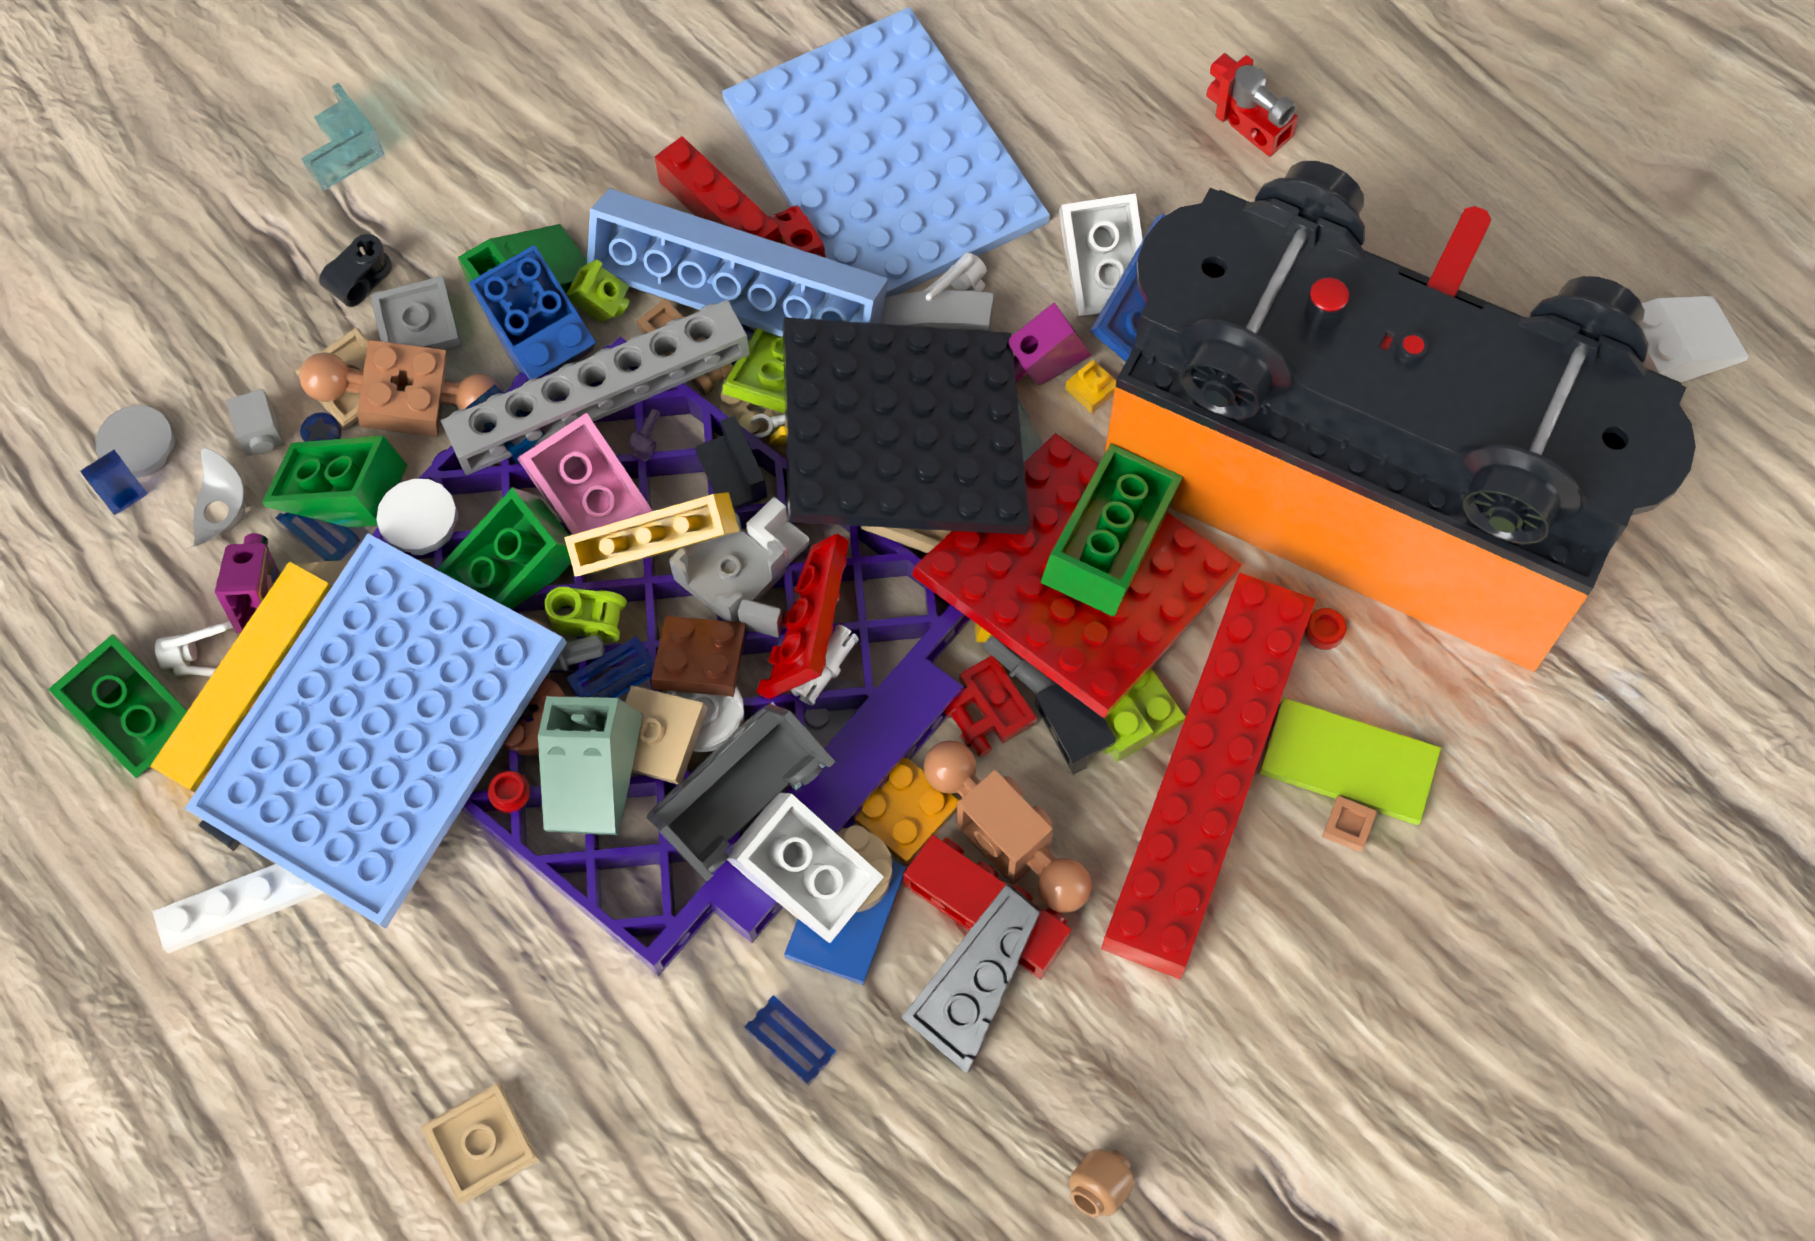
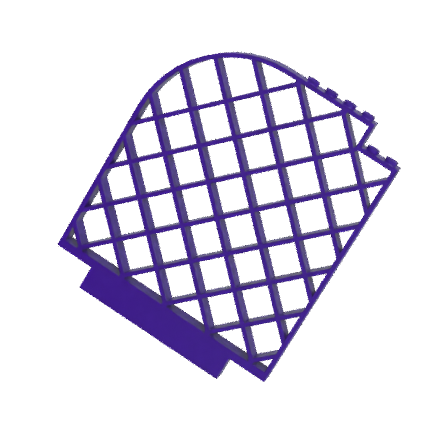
M620 336L612 345H607L603 349L614 348L627 341ZM629 367V368H630L632 371H634V370L638 369L639 367ZM547 372L540 376V378H543L550 374ZM519 373L513 380L511 387L503 394L519 388L529 381L525 373ZM594 382L590 386L596 387L601 385L603 382ZM684 383L593 422L635 419L637 453L615 456L631 479L639 478V491L651 509L650 477L704 472L697 457L695 448L648 452L646 418L691 414L704 424L705 442L714 439V432L719 436H723L720 421L729 418ZM559 397L554 402H561L567 397ZM523 412L518 417H526L531 412ZM740 426L758 466L776 477L778 500L786 506L788 519V501H786L785 485L787 486L786 459ZM488 427L481 433H488L495 427ZM452 445L447 450L439 452L435 456L432 465L418 478L429 479L441 484L451 495L502 491L503 498L512 487L516 489L536 487L521 464L515 465V455L502 460L501 466L486 467L466 476ZM708 481V495H711L714 492ZM767 503L749 504L734 510V513L739 516L741 529H747L746 523ZM560 522V523L562 524V526L565 528V530H566V531L569 533V535L571 536L570 532L567 530V528L565 527V525H564L562 522ZM840 525L850 533L852 558H846L847 563L842 573L841 582H855L858 621L832 624V633L837 625H842L851 631L849 636L855 634L859 638L856 644H861L865 687L822 691L813 706L799 699L801 697L800 694L798 697L794 694H783L769 700L763 696L742 698L744 703V720H748L761 708L773 702L776 706L796 714V718L805 728L806 710L827 709L828 711L858 709L824 748L836 762L830 767H823L817 777L808 784L803 785L801 783L802 786L796 791L790 786L785 792L793 794L836 834L842 828H849L856 824L855 818L861 813L864 802L877 787L881 789L887 783L890 772L902 758L911 760L947 719L943 711L955 697H959L963 691V686L933 663L971 620L912 576L914 566L921 560L896 541L863 530L861 526ZM378 526L372 536L387 543L382 537ZM472 530L454 532L450 540L436 551L424 555H412L411 552L404 553L415 559L434 558V569H437ZM859 540L879 555L860 557ZM654 556L643 559L644 577L587 582V574L576 577L574 574V584L545 586L511 609L518 614L526 611L546 610L545 599L548 593L557 587L564 586L590 591L614 592L625 597L627 602L646 601L648 641L604 645L605 654L603 656L569 665V671H578L579 697H592L591 669L649 664L650 690L662 693V690L652 689L651 682L660 642L657 599L693 595L674 580L673 574L656 576ZM791 562L786 567L787 572L772 587H785L787 611L795 603L794 586L797 585L805 562ZM908 576L924 588L927 615L866 621L862 580ZM935 597L949 606L941 616L936 614ZM717 615V620H718V621H724L722 618H720V617ZM787 628L782 629L779 638L755 631L746 632L742 655L768 653L772 651L773 646L781 647ZM921 638L876 689L872 682L869 643ZM562 668V669L555 670V671H554V670H553V671H549L548 673L567 672V671H564L563 668ZM534 718L525 719L526 722L534 720ZM509 750L510 771L518 772L525 777L524 755L518 754L517 751ZM692 771L685 772L684 778H686ZM648 776L630 777L626 798L656 796L658 803L678 784ZM530 786L531 794L527 804L520 810L511 812L512 835L485 813L499 811L490 802L488 791L472 792L461 809L464 814L658 976L714 913L749 942L753 943L783 908L782 905L757 887L726 860L713 873L714 876L704 883L675 916L672 863L686 862V860L659 831V844L599 850V834H585L586 851L535 855L527 848L526 808L542 807L541 786ZM742 828L727 841L729 847L725 851L726 853L743 835ZM660 864L663 915L613 920L602 911L600 870ZM587 871L588 898L559 874ZM659 935L648 948L635 938Z

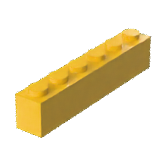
M289 561L150 767L190 791L196 792L332 588L329 583Z

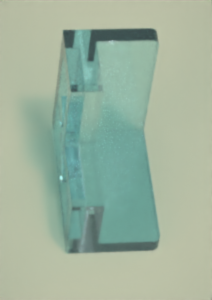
M339 83L332 86L338 103L314 116L318 127L330 142L301 158L305 168L323 191L385 155L375 129Z

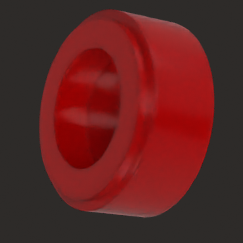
M1330 608L1315 610L1311 613L1308 620L1305 636L1308 642L1318 649L1330 650L1340 645L1346 634V621L1336 610Z

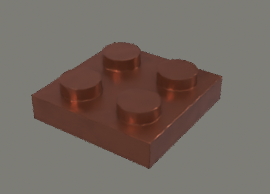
M665 616L651 677L652 689L734 697L746 638V623Z

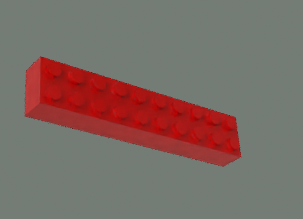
M1239 572L1107 928L1101 950L1181 979L1316 601L1315 598Z

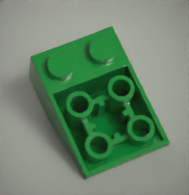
M561 224L490 238L458 256L463 274L469 284L475 278L535 245L565 294H567L579 269L587 264V259Z

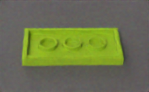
M1283 697L1259 774L1334 799L1340 796L1376 810L1378 813L1419 825L1422 820L1441 747Z

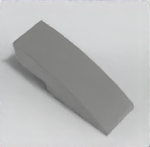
M943 290L933 300L927 301L926 295L930 291H920L886 297L884 301L881 324L990 331L994 293Z

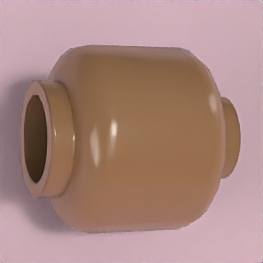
M1093 1149L1087 1153L1069 1177L1070 1197L1076 1207L1091 1217L1111 1216L1116 1213L1133 1191L1135 1184L1133 1174L1129 1169L1130 1163L1128 1159L1116 1150Z

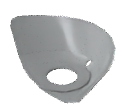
M202 448L200 452L204 475L202 487L194 508V545L188 548L199 546L231 531L243 519L246 511L243 484L237 471L223 456L208 448ZM221 501L227 504L229 512L224 520L217 523L206 520L204 512L210 503Z

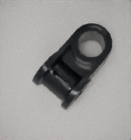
M372 234L360 235L337 258L323 268L319 277V283L347 307H355L390 274L392 269L391 259L383 252V244L378 237ZM360 247L363 248L365 255L362 254ZM378 261L380 262V264H381V266H382L381 269H380V268L378 267V265H377V262H378Z

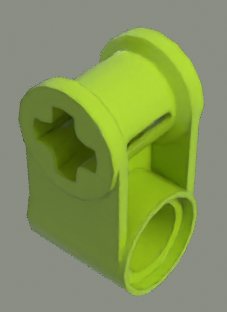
M564 586L557 587L548 593L545 599V609L552 629L558 634L578 637L599 635L603 642H616L620 637V631L617 629L620 612L625 609L627 600L622 595L610 591H590ZM564 606L574 608V611L569 615L560 616L556 614Z

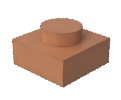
M1337 796L1322 837L1362 852L1377 811Z

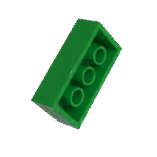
M1110 443L1053 548L1040 583L1115 617L1173 502L1183 476Z

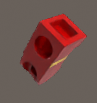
M798 205L769 216L779 226L781 244L826 258L824 243L806 214L804 215Z

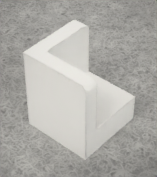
M775 497L746 523L748 535L767 551V543L771 541L784 552L786 567L809 545L808 536L791 522H788L786 506Z

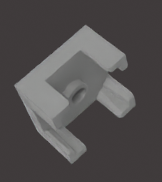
M736 513L739 532L704 541L689 557H687L686 549L682 547L669 559L674 580L720 618L729 622H739L738 609L742 599L758 602L787 572L784 552L771 541L767 543V551L743 532L739 516Z

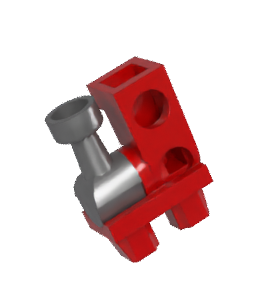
M1223 53L1211 64L1210 74L1216 79L1210 83L1206 93V97L1217 104L1215 117L1222 122L1228 119L1232 128L1271 157L1294 137L1298 116L1295 114L1297 103L1287 96L1278 99L1265 87L1266 78L1264 71L1261 68L1257 69L1254 67V60L1248 55H1245L1237 62L1228 54Z

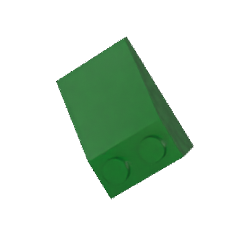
M384 435L291 443L262 503L267 508L349 528L378 526L376 520L378 506L385 494L401 482L408 465Z
M512 487L436 570L503 606L513 609L556 580L571 564L564 538L570 535L539 496Z
M111 634L48 689L135 778L151 766L188 711L115 634Z

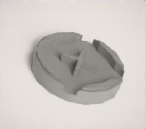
M134 405L122 408L108 416L99 427L95 444L97 455L109 471L123 475L125 478L135 479L149 476L161 469L167 463V456L171 450L174 451L176 440L174 429L163 413L152 407Z

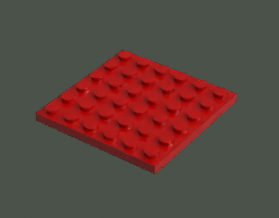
M1054 433L1024 462L1030 525L1026 535L951 531L914 566L912 576L1105 719L1238 574L1242 564L1167 512L1115 617L1040 583L1050 554L1099 465L1098 462L1057 433Z

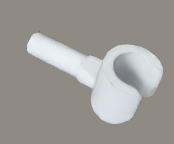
M765 414L755 415L751 420V424L763 420L767 422L769 428L766 432L758 433L754 436L758 439L769 437L774 428L785 424V414L768 417Z

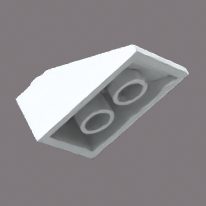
M1136 193L1064 204L1059 208L1064 250L1078 317L1100 314L1143 240Z
M1714 296L1657 298L1642 303L1645 314L1641 328L1649 343L1646 360L1642 363L1645 368L1676 381L1684 382L1747 361L1749 358Z
M779 793L727 853L729 855L727 860L742 874L829 943L832 942L884 877L793 794Z

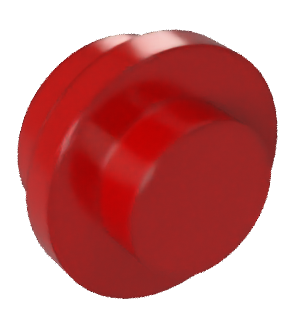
M505 771L493 778L488 788V797L492 805L497 810L506 813L515 812L523 808L531 794L527 779L515 771Z

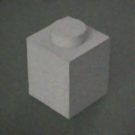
M263 388L226 400L236 439L247 456L264 454L275 447L284 445L274 406Z

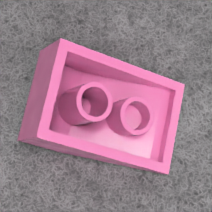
M587 413L518 458L540 493L571 535L653 512Z

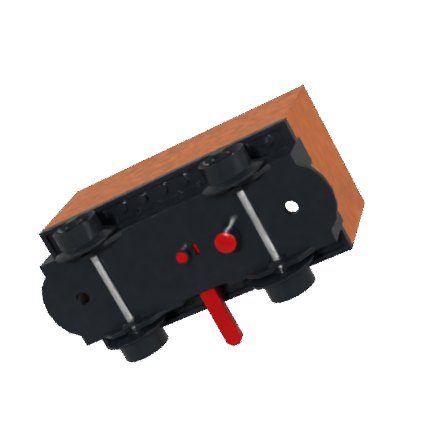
M1301 161L1292 165L1285 178H1277L1263 184L1253 202L1246 201L1222 190L1218 191L1210 188L1202 203L1179 207L1161 218L1145 237L1137 259L1138 289L1146 305L1139 318L1135 346L1116 380L1105 453L1111 443L1183 476L1170 508L1535 672L1593 590L1608 553L1626 529L1631 516L1654 510L1671 498L1691 471L1696 445L1692 423L1680 406V401L1687 387L1681 385L1682 383L1645 368L1642 364L1646 360L1649 343L1641 328L1645 310L1640 299L1630 289L1615 281L1595 276H1581L1569 280L1561 288L1558 296L1542 300L1531 311L1530 317H1523L1459 290L1492 221L1488 211L1477 206L1464 209L1431 278L1370 253L1361 247L1365 241V225L1359 216L1364 206V194L1360 186L1346 172L1331 164L1320 161Z

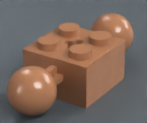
M368 340L363 371L348 369L346 363L337 355L322 352L307 358L299 373L300 384L304 392L317 401H334L345 392L360 393L357 414L360 427L431 437H438L442 404L457 406L459 410L469 409L486 402L488 398L495 394L504 393V389L499 381L484 373L472 374L462 380L461 383L446 382L448 370L446 350ZM406 386L405 391L400 392L397 390L399 387Z
M949 740L933 746L924 760V774L929 784L936 790L943 793L958 792L962 796L957 802L956 827L1011 885L1016 884L1032 869L1039 876V895L1049 908L1063 913L1073 912L1081 908L1091 895V876L1080 862L1070 858L1056 859L1049 851L1053 828L1051 827L1052 821L1046 812L1037 805L1032 808L1021 797L1023 791L1019 785L1009 776L1003 778L995 769L980 781L975 776L977 768L975 757L966 745Z

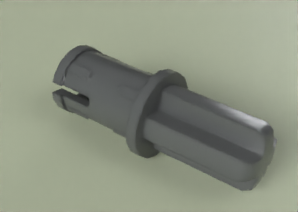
M593 635L567 642L549 671L562 668L564 671H569V665L603 656L605 648L602 638L599 635Z
M990 635L985 641L984 649L1010 671L1008 675L1010 677L1015 675L1034 693L1056 683L994 636Z

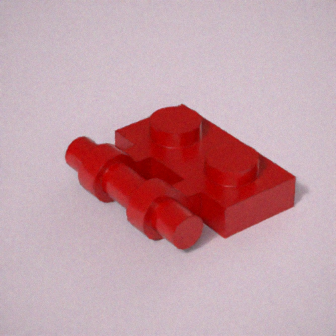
M992 655L959 674V681L965 689L943 711L947 718H953L962 732L960 735L961 739L967 747L972 746L979 758L986 756L992 751V747L985 739L986 735L994 731L1003 744L1037 723V717L999 662ZM972 703H975L984 716L983 719L976 723L965 709Z

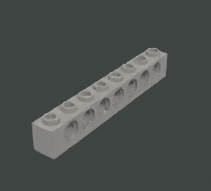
M728 300L718 304H709L697 313L683 319H673L664 327L649 333L635 335L626 343L614 348L602 349L594 356L578 363L566 364L557 372L543 378L531 379L521 387L505 394H495L488 398L486 402L469 409L457 410L450 417L441 420L460 465L467 476L535 447L585 413L594 422L750 355L747 335ZM700 337H708L705 341H696ZM665 352H674L670 356H660ZM629 367H639L634 371H625ZM594 382H603L601 385L596 387L590 386ZM559 397H567L561 402H554ZM523 412H531L526 417H518ZM488 427H495L488 433H481Z

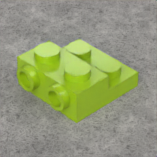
M1152 669L1141 678L1105 718L1116 741L1113 746L1102 752L1106 755L1111 753L1117 763L1182 725L1186 718Z

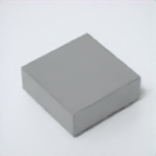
M748 599L741 600L738 617L740 623H746V629L777 638L780 637L783 628L780 608Z

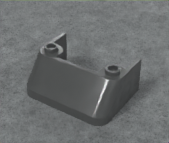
M768 704L749 718L684 778L681 785L678 784L659 801L646 818L695 871L706 881H709L714 876L712 872L717 870L729 857L725 851L729 847L727 841L788 784L795 785L801 782L803 785H806L821 772L820 764L830 767L836 761L790 710Z

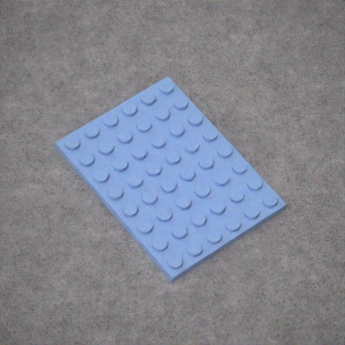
M910 7L722 91L724 102L790 207L798 205L804 215L806 214L824 243L826 258L888 278L885 298L898 295L948 271L965 253H972L978 257L1049 223L1050 214Z
M367 533L185 809L386 929L567 642L562 636Z

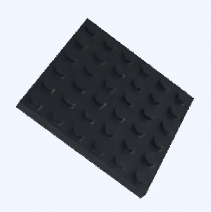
M784 317L782 330L788 522L1026 535L1030 525L1013 350L1007 342L1011 337V333Z

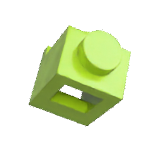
M596 259L579 269L566 295L572 304L602 323L614 316L619 317L626 310L629 299L625 297L629 286L601 267L603 263Z

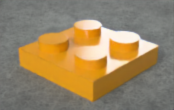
M903 757L890 772L887 783L881 789L877 787L864 802L862 811L855 818L858 826L864 827L868 832L878 836L885 843L889 852L905 866H908L932 834L935 836L957 812V802L959 800L951 793H943L933 788L927 781L924 771L911 760Z

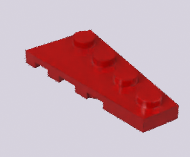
M838 533L810 548L794 590L800 597L791 606L790 610L786 612L782 622V626L787 628L781 647L773 646L768 662L774 665L768 680L761 679L756 693L768 700L822 676V672L825 669V657L829 638L833 631L832 622L836 604L840 597L839 588L842 573L847 563L846 554L849 540Z

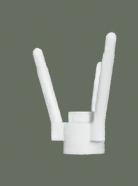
M972 253L963 254L955 265H952L944 275L924 290L930 291L926 295V300H933L950 284L956 290L981 292L986 286L981 280L987 272L985 264Z
M228 621L188 634L158 638L155 643V653L159 666L164 670L173 668L176 677L189 674L212 676L216 668L189 665L190 661L197 659L195 641L225 632L233 628L232 624Z

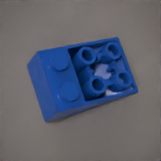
M535 245L469 282L473 293L518 373H525L529 380L540 378V376L547 372L549 374L557 372L564 365L574 362L593 350L596 344L595 340Z

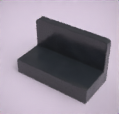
M734 415L720 421L723 436L696 446L695 451L714 494L729 492L733 509L737 510L767 498V490L762 472Z
M1057 683L1035 693V707L1073 775L1087 768L1089 757L1115 744V736L1106 720Z

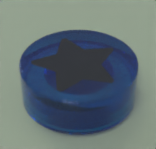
M324 412L308 416L300 427V435L304 442L341 439L342 435L341 428L336 419Z

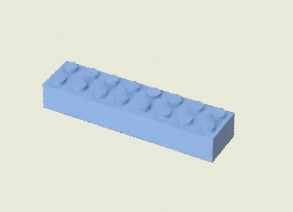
M611 188L590 208L587 264L596 259L603 263L601 267L629 287L701 310L706 305L718 304L728 300L741 324L756 329L759 328L780 337L783 336L782 326L784 317L881 324L888 278Z

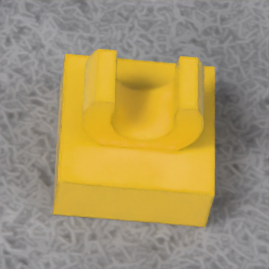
M1092 359L1066 381L1065 390L1090 413H1093L1114 395L1116 380Z

